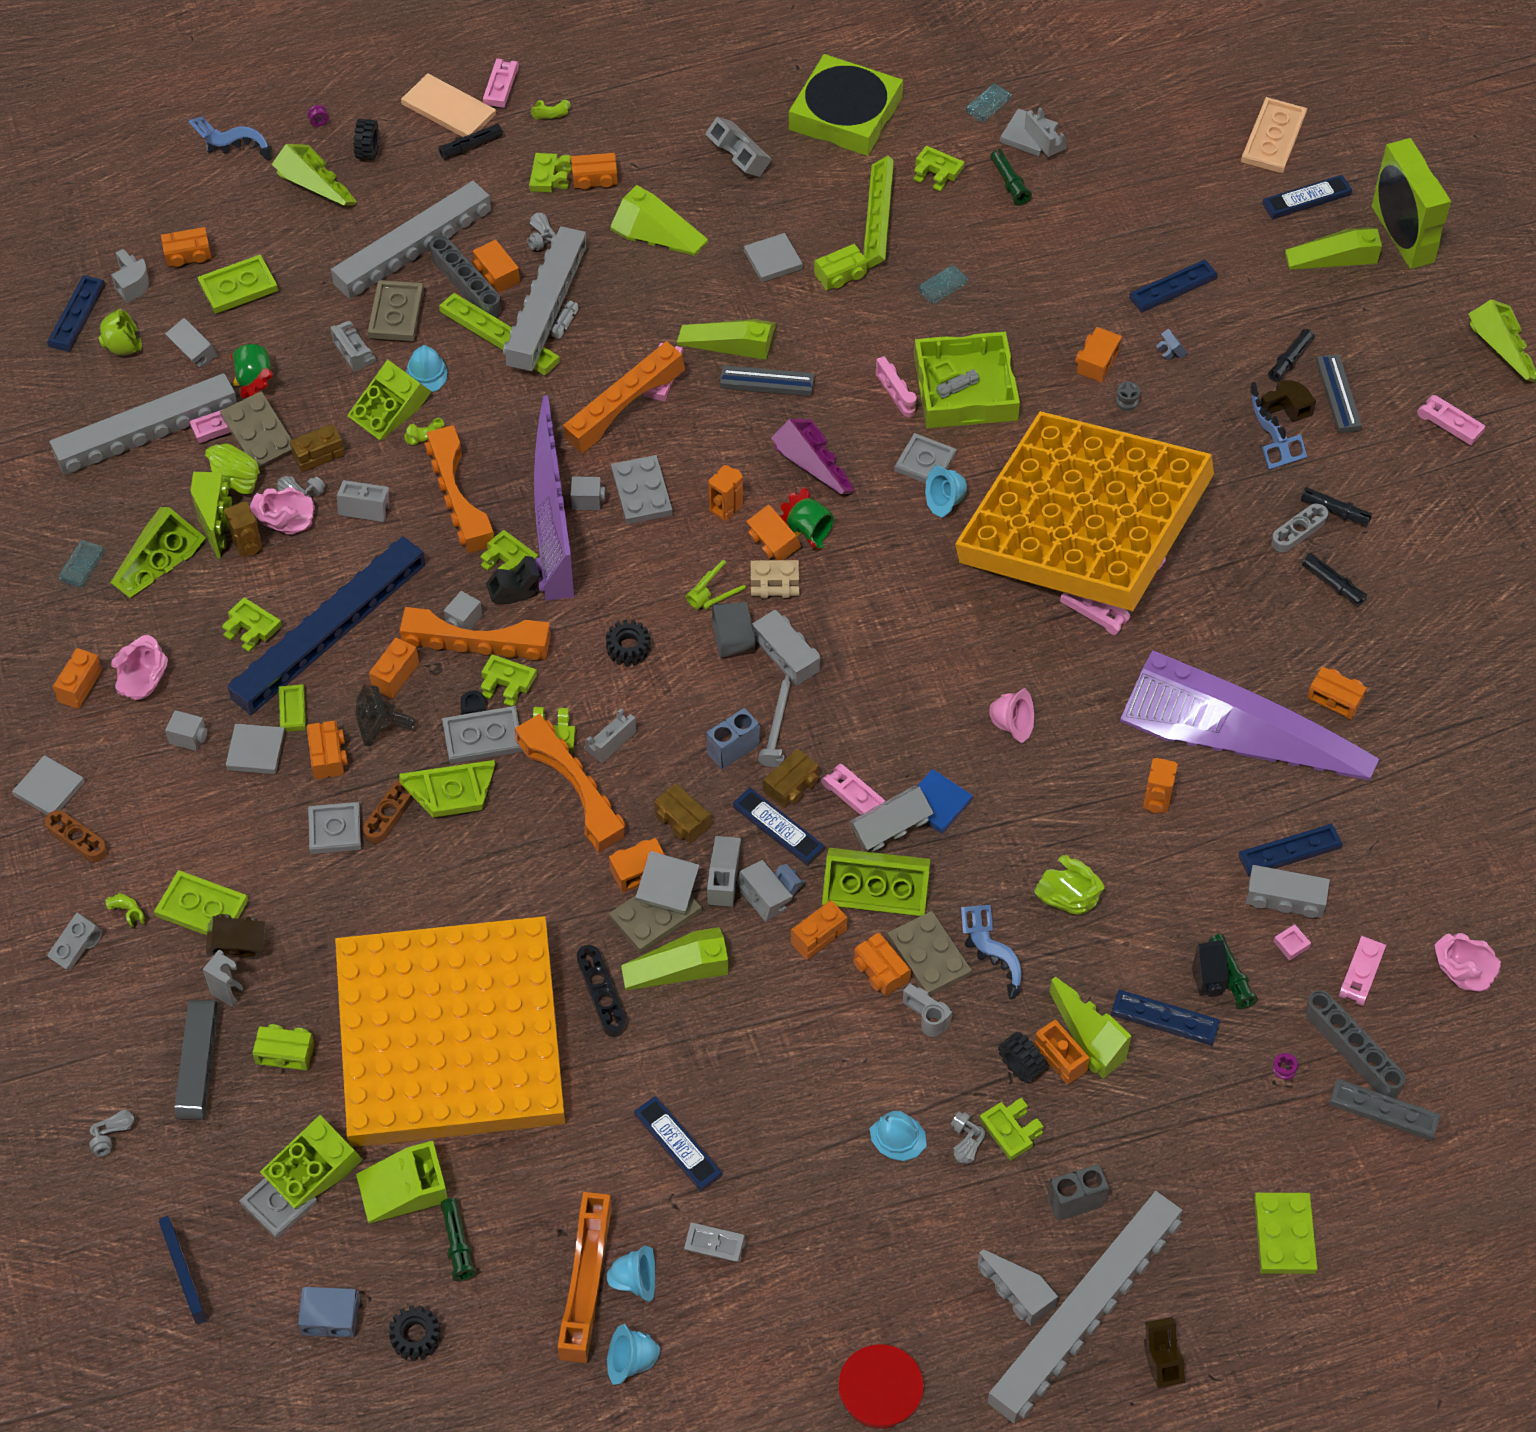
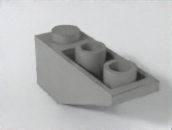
M715 836L707 887L708 905L730 907L734 905L741 838Z
M984 1249L979 1252V1271L985 1278H990L994 1282L998 1294L1003 1299L1007 1298L1013 1305L1014 1313L1020 1320L1025 1319L1031 1326L1056 1308L1058 1296L1040 1275Z

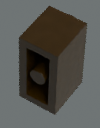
M227 914L213 916L207 926L206 954L215 955L218 950H221L224 956L258 959L264 947L265 922L257 921L254 917L236 919L231 918Z

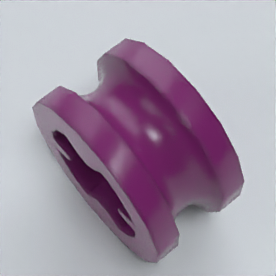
M322 105L313 106L307 112L310 123L314 127H321L329 120L326 108Z
M1288 1053L1279 1054L1274 1059V1074L1283 1080L1292 1079L1297 1072V1059ZM1284 1062L1285 1065H1290V1070H1286L1284 1067L1280 1068L1281 1063Z

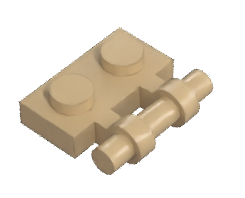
M799 560L751 561V586H760L751 587V596H761V598H768V596H782V598L799 596V586H790L799 585Z

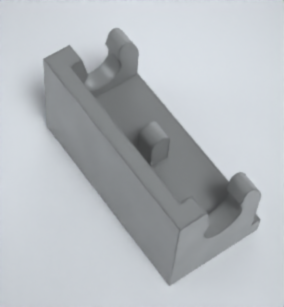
M1042 108L1038 109L1036 117H1034L1032 110L1026 112L1024 129L1048 157L1067 148L1065 135L1060 133L1059 137L1044 119Z
M185 318L165 333L167 338L193 363L199 361L196 364L199 368L205 366L213 358L216 359L218 357L211 343Z
M347 321L330 328L333 343L353 372L375 363L376 358L371 354V349L367 348L355 328L345 331V329L353 326L351 321Z
M343 480L337 493L338 515L384 522L386 519V509H389V487Z
M620 708L616 712V718L593 739L589 736L585 740L584 750L603 763L636 733L635 717L630 714L625 718L623 709Z
M763 860L741 870L739 873L736 887L765 922L770 921L771 918L787 909L784 904L791 901L793 896Z
M218 950L203 968L210 994L234 1008L238 1001L233 996L231 989L235 988L239 992L244 990L239 982L232 979L229 967L237 970L235 962L224 956L221 950Z
M691 1222L684 1250L740 1263L741 1252L745 1247L746 1239L743 1234Z

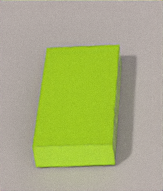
M304 684L279 687L280 727L284 728L285 732L306 730Z

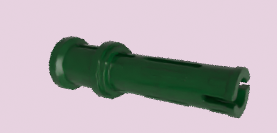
M998 149L999 156L997 151L994 150L990 158L1006 182L1005 189L1012 194L1015 205L1026 204L1032 197L1031 191L1024 186L1023 178L1016 175L1004 152Z
M1214 935L1208 942L1224 940L1228 972L1227 989L1232 991L1236 999L1235 1005L1237 1009L1241 1010L1253 1006L1258 1001L1256 993H1252L1248 984L1249 978L1244 973H1241L1224 935Z
M448 1198L443 1200L440 1205L450 1244L447 1255L448 1259L452 1260L454 1270L452 1272V1279L458 1282L467 1281L477 1274L470 1258L472 1249L465 1241L458 1200Z

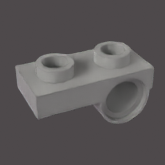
M76 913L47 956L66 970L71 971L85 949H91L99 942L102 930L83 915Z
M910 983L903 990L902 1003L922 1016L921 1029L923 1033L935 1037L946 1031L951 1025L952 1011H950V1008L945 1003L937 1002L931 998L924 989L916 988ZM929 1018H936V1019H938L939 1021H937V1022H930L928 1019H929Z

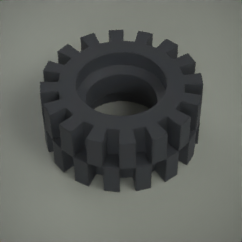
M357 120L353 138L354 156L356 158L375 160L379 145V125L377 120Z
M623 620L622 625L619 621L616 622L615 627L611 626L609 632L607 631L606 649L610 659L613 662L616 660L620 666L624 662L625 667H629L630 662L633 663V666H636L637 660L642 663L644 657L647 658L650 651L648 629L646 627L643 628V624L640 622L636 625V620H631V624L627 623V620ZM629 638L637 641L635 646L629 648L619 645V642L623 639Z
M1015 1032L999 1045V1055L1003 1057V1063L1008 1065V1070H1012L1015 1077L1018 1076L1020 1081L1028 1083L1046 1069L1045 1058L1039 1053V1048L1034 1046L1035 1043L1032 1040L1029 1041L1028 1036H1023L1021 1032Z
M414 1305L409 1306V1311H405L402 1308L400 1310L401 1315L395 1314L393 1316L394 1322L390 1321L389 1337L396 1354H401L405 1360L410 1357L411 1361H416V1357L419 1356L421 1360L426 1359L425 1354L428 1353L431 1356L434 1354L433 1348L437 1349L439 1347L438 1340H441V1333L437 1317L432 1315V1311L429 1309L424 1311L423 1306H418V1310L414 1308ZM414 1324H419L426 1330L425 1336L418 1342H410L404 1337L405 1330Z

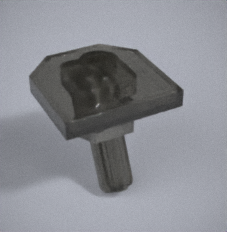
M364 684L356 698L355 717L364 746H371L380 728H387L389 723L407 730H412L415 724V718L394 711V704L383 701L378 686L373 684Z

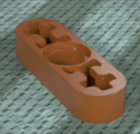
M396 781L390 787L363 825L364 836L369 843L378 844L383 842L414 799L408 791L407 794L403 793L400 797L398 796V791L404 792L406 790L399 781ZM388 807L396 810L392 816H384L382 811ZM379 826L380 832L375 831L371 834L370 830H376Z
M55 810L46 816L45 825L48 832L86 860L99 862L106 857L107 848L104 840L65 812ZM53 822H62L65 830L58 824L53 825ZM74 832L83 833L81 839L77 841H72L69 837ZM89 842V845L95 849L99 847V850L90 851L87 843Z

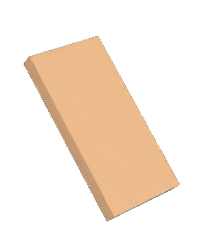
M428 73L401 98L402 105L462 137L481 130L496 115V109Z
M1266 97L1242 155L1241 162L1283 173L1308 108Z

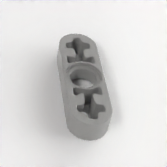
M1312 504L1274 531L1271 541L1272 547L1278 552H1288L1325 525L1328 516L1327 508L1321 504ZM1300 524L1303 525L1306 528V530L1300 532L1295 530L1293 526Z

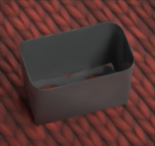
M747 602L712 604V624L720 658L754 654L755 635Z
M1099 1164L1050 1179L1047 1201L1055 1218L1065 1220L1105 1205L1109 1186ZM1097 1172L1096 1179L1099 1187H1087L1084 1181L1094 1179ZM1075 1184L1077 1186L1076 1193L1069 1197L1063 1196L1058 1192L1060 1189Z

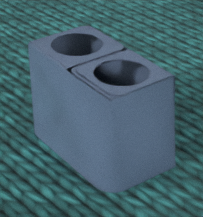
M745 708L741 709L706 732L708 755L721 770L722 762L723 769L759 746L760 724ZM732 733V737L728 741L720 742V740Z
M302 1288L298 1322L301 1335L355 1337L361 1299L358 1289L355 1300L356 1289Z

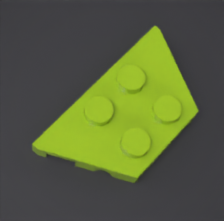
M491 760L399 774V782L432 817L482 810L495 761Z

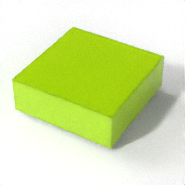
M949 358L929 366L928 372L938 385L944 382L947 384V381L960 375Z

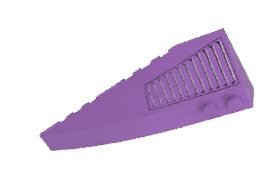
M547 395L543 396L535 450L534 497L540 557L536 558V566L538 571L542 572V577H538L539 591L545 592V600L574 597L566 517Z
M1153 650L1140 673L1120 718V722L1165 741L1174 742L1179 740L1187 742L1186 745L1196 747L1197 744L1210 746L1212 750L1216 751L1225 749L1234 751L1237 755L1272 762L1281 760L1289 762L1288 765L1298 767L1299 764L1312 766L1314 770L1324 772L1327 769L1336 771L1338 775L1369 781L1379 762L1377 757L1281 705Z

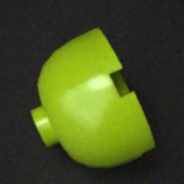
M117 309L103 319L100 326L101 335L99 336V341L104 349L108 348L113 354L121 356L131 355L142 349L141 337L136 340L134 333L138 329L125 310L121 312V309Z

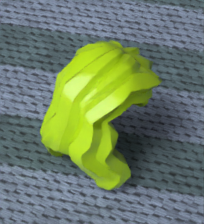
M226 443L217 444L206 449L205 456L210 461L212 472H222L224 482H228V489L232 488L242 494L253 493L255 482L260 473L258 463L254 458L235 446Z
M1062 855L1058 860L1068 869L1063 871L1046 870L1042 879L1035 887L1034 893L1047 905L1072 914H1084L1095 907L1100 894L1104 890V884L1092 872L1090 867L1086 866L1082 861Z

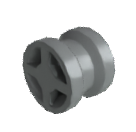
M1129 381L1123 382L1118 386L1115 402L1119 409L1131 411L1138 406L1139 386Z

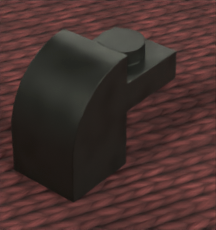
M525 556L514 571L496 569L486 582L493 603L512 604L524 601L535 594L534 582L540 575L533 557Z

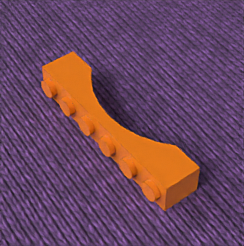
M669 342L663 343L563 425L567 441L581 454L586 452L600 440L614 418L630 402L652 388L669 384L685 370L682 354Z
M454 425L427 432L428 442L424 443L428 456L432 455L431 465L434 474L438 473L440 476L437 478L440 491H445L446 493L444 501L447 510L452 509L453 513L450 514L453 527L459 528L457 537L460 546L465 545L468 554L487 549V543L494 538V532L488 516L471 505L462 496L455 484V473L462 458V453Z
M405 607L400 627L401 640L415 647L475 652L482 655H503L509 658L522 657L530 660H546L551 638L549 622L524 620L503 629L473 631L448 624L429 609Z
M538 714L515 728V741L529 759L540 761L554 768L575 788L584 808V834L596 851L599 853L623 839L625 823L619 814H614L605 795L601 796L596 790L597 786L593 778L585 775L578 758H573L568 752L569 748L562 738L558 739L555 735L552 723L549 720L545 721L541 714Z
M583 1192L572 1278L557 1347L559 1360L580 1363H587L612 1209L611 1197L608 1194Z

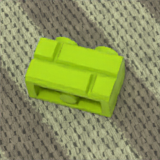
M855 244L814 260L815 276L821 281L826 291L832 288H840L844 283L853 279L859 280L867 272L866 258L860 253Z
M270 1024L268 1027L260 1026L253 1049L255 1064L308 1071L314 1049L313 1035L304 1028L286 1030L275 1024Z

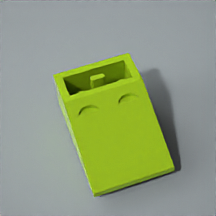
M387 359L347 416L381 441L417 412L432 391Z
M193 472L191 495L197 518L216 557L221 558L222 549H226V535H224V532L229 529L224 510L232 506V498L228 496V482H224L222 472Z
M319 1115L267 1164L260 1173L294 1209H297L344 1179L363 1159Z
M433 1141L407 1147L356 1174L368 1224L437 1206L443 1200L448 1199Z

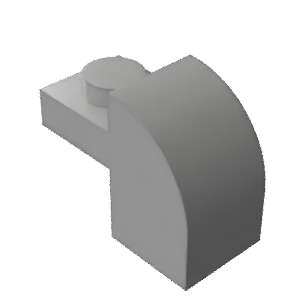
M122 249L116 252L121 270L111 274L115 290L128 303L143 295L148 289L150 281L144 259L142 258L137 261L133 255L129 256Z

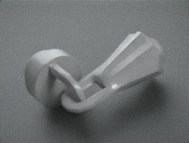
M537 212L530 218V224L541 235L538 232L531 234L527 238V243L531 250L539 251L544 248V244L552 240L555 233L549 225L547 216Z
M292 476L280 477L277 482L278 491L293 487L308 497H312L314 494L320 496L324 492L323 488H325L324 482L317 476L310 478L306 482L308 487L306 490L302 489Z
M121 1110L112 1117L92 1125L90 1133L95 1138L89 1143L91 1152L97 1157L108 1155L112 1148L111 1138L102 1135L113 1131L131 1129L134 1122L133 1114L128 1110ZM105 1125L106 1129L100 1131L98 1127Z
M958 1112L951 1122V1126L954 1127V1131L960 1134L964 1130L968 1132V1135L958 1145L953 1147L954 1156L959 1163L968 1164L974 1161L977 1148L985 1137V1131L982 1127L976 1126L969 1121L971 1115L966 1112ZM974 1135L979 1137L977 1138V1140H975L972 1138V1136Z

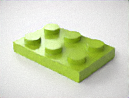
M261 254L197 277L199 285L215 314L278 291L277 284Z
M178 870L154 913L158 918L207 935V926L213 916L227 914L231 918L238 919L248 902V897L243 893Z
M1255 1193L1254 1204L1261 1274H1316L1317 1260L1310 1193Z

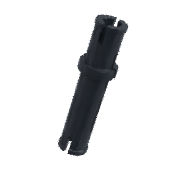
M495 123L467 136H458L454 141L442 146L440 145L438 150L442 159H446L458 153L464 154L472 147L501 137L503 132L500 125Z
M1303 329L1286 352L1279 355L1276 364L1268 372V376L1272 381H1281L1286 372L1295 366L1298 357L1315 338L1314 333L1310 329Z
M1309 487L1304 489L1300 499L1302 502L1304 501L1311 505L1321 504L1329 512L1341 516L1342 520L1347 521L1349 519L1365 527L1369 525L1373 515L1371 512L1353 506L1351 502H1342Z
M1309 553L1303 559L1302 566L1332 586L1338 595L1345 596L1357 607L1366 600L1367 593L1352 584L1351 579L1348 577L1344 578L1314 554Z

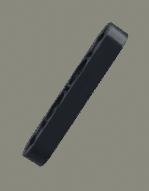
M584 945L577 952L578 967L603 1031L608 1036L618 1037L626 1030L625 1015L599 950L595 946ZM585 955H589L593 959L594 967L590 968ZM594 975H601L604 977V981L599 985H595L590 982V978ZM605 996L613 1000V1003L606 1007L598 1003L600 998ZM613 1013V1017L615 1019V1022L618 1023V1027H613V1025L610 1024L609 1014Z

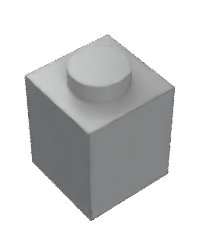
M572 477V510H600L601 501H605L606 495L605 487H601V478Z
M460 591L444 610L445 622L470 630L483 616L481 602Z
M176 710L165 729L169 744L195 751L198 750L200 743H203L207 737V728H205L202 717Z

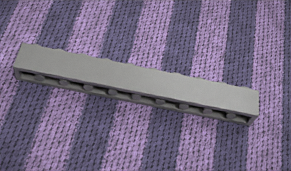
M1157 1191L1153 1193L989 1392L987 1402L989 1405L1014 1424L1020 1416L1024 1419L1030 1413L1034 1406L1032 1404L1033 1400L1037 1395L1041 1398L1051 1385L1049 1383L1050 1379L1054 1375L1057 1377L1061 1375L1068 1364L1065 1362L1071 1354L1076 1356L1084 1345L1082 1340L1086 1335L1092 1336L1100 1326L1101 1322L1099 1319L1103 1314L1109 1315L1117 1305L1116 1298L1121 1293L1125 1295L1134 1283L1132 1279L1137 1273L1140 1275L1144 1273L1150 1264L1148 1259L1152 1254L1158 1255L1166 1244L1165 1238L1169 1233L1174 1235L1182 1225V1221H1180L1182 1209Z

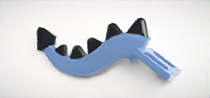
M203 116L188 121L203 138L207 137L205 141L208 153L220 147L221 151L226 154L231 144L236 148H240L241 139L245 145H249L254 140L253 147L260 146L259 153L266 160L269 161L271 159L272 147L268 146L266 140L258 131L250 127L240 126L226 132H220L218 129L215 130Z
M1252 382L1250 392L1252 394L1255 414L1260 425L1271 434L1273 442H1275L1262 446L1268 469L1307 457L1301 434L1290 438L1286 437V430L1279 425L1278 418L1276 416L1272 418L1270 412H1266L1264 407L1261 408L1257 384ZM1298 440L1302 453L1292 457L1288 444ZM1277 447L1281 460L1272 464L1269 461L1267 450Z
M991 905L961 907L963 933H970L965 941V946L968 948L977 947V958L979 960L989 956L993 965H997L1001 960L1000 967L1002 970L1010 968L1006 977L1011 979L1012 983L1007 985L1009 999H1015L1022 991L1020 987V963L1011 948L990 938L989 931L993 930ZM982 910L987 912L988 924L986 927L982 925ZM968 911L972 913V928L967 926L966 913Z

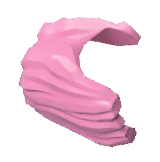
M288 487L282 491L266 489L263 494L257 493L250 504V509L265 527L285 534H295L311 527L315 506L311 497L305 496L303 492L295 490L293 487Z
M143 635L128 646L123 647L112 659V667L117 668L115 688L118 694L139 700L150 695L156 688L166 669L168 658L162 652L156 639L150 635Z
M1457 933L1453 936L1446 934L1435 944V952L1440 969L1461 989L1478 992L1487 991L1490 988V984L1494 982V978H1497L1500 972L1501 961L1495 956L1494 951L1485 941L1470 940L1467 935Z

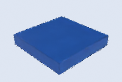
M933 769L917 785L921 788L934 813L928 816L929 821L926 823L942 834L973 798V795Z

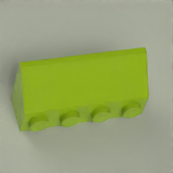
M829 848L826 859L822 905L831 900L838 907L922 916L925 914L931 859Z

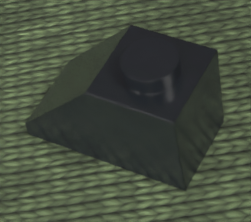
M1224 940L1197 945L1192 972L1199 996H1217L1226 990L1228 972Z

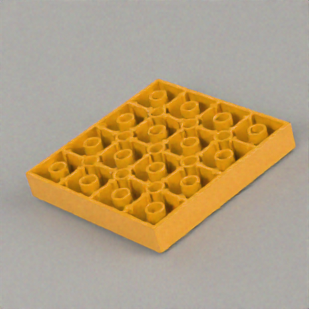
M1040 411L955 543L959 563L1134 611L1214 475L1212 454Z
M545 916L335 938L347 1138L351 1147L565 1124Z

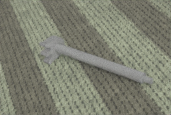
M786 675L785 680L782 681L767 748L759 753L758 761L764 766L777 767L784 761L785 756L781 755L782 750H776L775 747L791 684L789 675Z

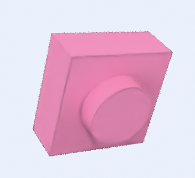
M1295 924L1275 936L1273 941L1289 961L1308 950L1311 946V942Z

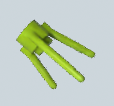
M722 560L712 571H708L699 583L685 595L686 600L694 609L698 610L703 607L707 610L712 604L737 594L746 588L745 585H742L709 600L711 593L705 586L725 565V560Z

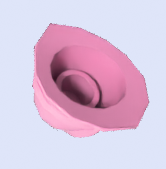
M1023 688L1016 694H1002L1000 698L992 702L989 711L994 725L1001 730L1010 732L1019 743L1027 740L1034 727V707L1031 694L1026 688Z

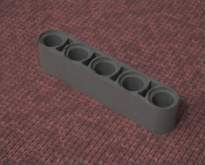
M437 235L431 238L430 252L433 263L469 302L498 319L501 315V304L497 291L446 236Z
M1322 990L1312 992L1305 1009L1307 1019L1376 1092L1397 1098L1405 1082L1403 1071L1327 992ZM1314 1005H1320L1323 1009H1318ZM1332 1024H1338L1341 1028H1336ZM1350 1043H1356L1359 1047H1354ZM1368 1062H1374L1377 1066H1372ZM1386 1081H1392L1396 1085H1389Z
M189 1000L175 1100L176 1119H205L218 1018L217 1000Z

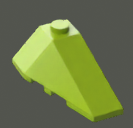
M285 144L272 163L277 169V174L284 179H288L342 205H355L357 203L347 188L335 181L337 177L335 173L325 168L327 163L309 145Z
M638 185L622 199L610 226L611 231L628 240L636 241V239L647 241L648 245L652 246L660 244L668 246L669 250L693 256L708 243V239L654 194Z
M1349 228L1286 249L1285 254L1289 270L1377 264L1382 244L1378 229Z
M1491 299L1470 312L1469 316L1472 320L1470 325L1472 329L1526 380L1536 383V370L1531 357L1524 352L1527 344L1518 335L1522 330L1511 307Z
M746 319L682 325L677 345L766 360L776 323Z
M160 507L140 534L110 583L128 598H131L153 583L155 579L172 570L174 566L190 558L206 537L170 507Z
M720 927L693 931L621 965L625 991L728 975V957L724 936Z
M1057 977L1051 979L1049 992L1074 1040L1090 1057L1088 1068L1093 1073H1098L1104 1079L1126 1061L1131 1035L1107 1013L1103 1016L1097 1013L1095 1010L1096 1006L1092 1002H1082L1079 994Z

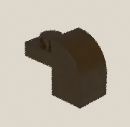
M1292 380L1278 381L1276 391H1269L1261 396V408L1264 407L1266 412H1270V414L1284 410L1292 423L1312 416L1316 400L1304 385Z
M1173 1317L1145 1322V1353L1151 1375L1157 1387L1162 1388L1185 1383L1184 1359L1177 1347L1176 1324Z

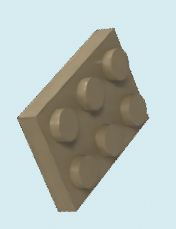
M378 280L368 328V338L414 341L424 291L423 283Z
M262 391L220 411L222 419L241 450L257 461L258 469L292 453L289 442L291 438Z
M635 895L610 912L609 919L641 954L700 914L702 907L690 896L686 913L681 914L635 901Z
M933 911L887 933V938L895 951L911 969V975L916 983L929 996L972 975L971 968Z

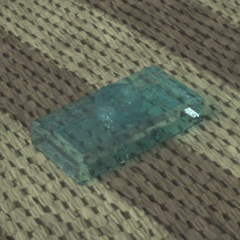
M994 83L966 106V112L984 122L1010 100L1011 93Z
M953 264L920 284L918 291L934 304L965 285L968 277Z
M81 540L58 575L59 580L81 588L103 554V547Z

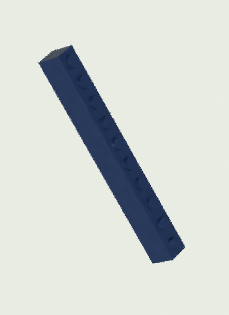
M404 536L390 544L388 549L380 556L375 557L370 565L356 573L350 582L345 586H341L330 599L322 602L316 611L310 616H306L295 629L287 632L282 640L275 646H271L257 661L252 662L241 675L233 678L227 686L230 699L252 716L279 692L280 686L288 685L426 566L424 552Z

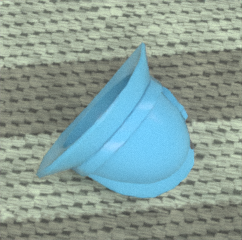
M422 345L413 352L406 373L432 392H435L446 383L448 371L438 353L431 347Z
M935 465L929 472L925 494L927 505L932 513L943 518L951 512L953 506L958 505L964 500L967 493V482L957 471L946 470Z
M891 1111L880 1117L870 1127L872 1143L880 1153L890 1159L900 1161L918 1157L927 1147L926 1134L918 1121L902 1111Z
M644 1245L638 1251H632L630 1254L616 1259L607 1272L609 1286L617 1290L632 1292L636 1296H641L642 1299L650 1302L654 1297L655 1290L653 1248Z
M626 1324L617 1327L607 1356L608 1375L613 1385L622 1384L627 1377L644 1372L656 1363L660 1354V1347L649 1334L640 1331H630Z

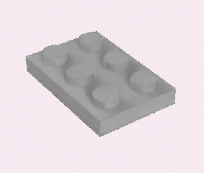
M657 455L611 464V471L626 525L673 515Z

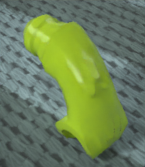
M538 100L535 103V107L531 108V114L536 120L556 119L567 115L571 105L568 100H562L559 104L550 107L545 106L542 100Z
M435 418L429 426L423 428L410 424L404 435L405 441L409 445L428 441L427 432L443 428L444 421L441 418Z
M118 893L105 900L107 909L121 908L122 910H128L126 919L131 928L134 927L133 923L136 920H140L141 925L145 924L144 914L134 899L125 894Z

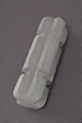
M570 300L566 303L565 309L561 311L555 321L556 324L550 330L552 337L560 339L563 336L564 331L578 311V304Z
M972 369L966 372V375L961 374L947 381V384L944 382L938 385L936 392L940 398L949 396L950 392L953 394L968 387V384L977 383L979 381L978 373Z

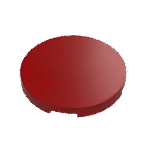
M885 1344L866 1346L853 1353L842 1367L839 1376L840 1400L846 1410L853 1416V1419L862 1425L877 1429L895 1427V1425L902 1423L913 1415L921 1403L923 1395L921 1371L914 1359L897 1347Z

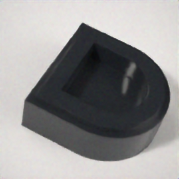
M468 691L463 694L460 700L461 715L486 711L484 695L478 691Z

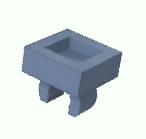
M1169 328L1161 334L1166 341H1161L1156 347L1161 352L1168 348L1167 352L1163 354L1166 360H1170L1175 353L1180 359L1187 354L1185 348Z
M787 864L780 865L775 875L791 895L794 896L796 891L801 889L805 881L803 879L800 880L796 875L797 872L792 870Z

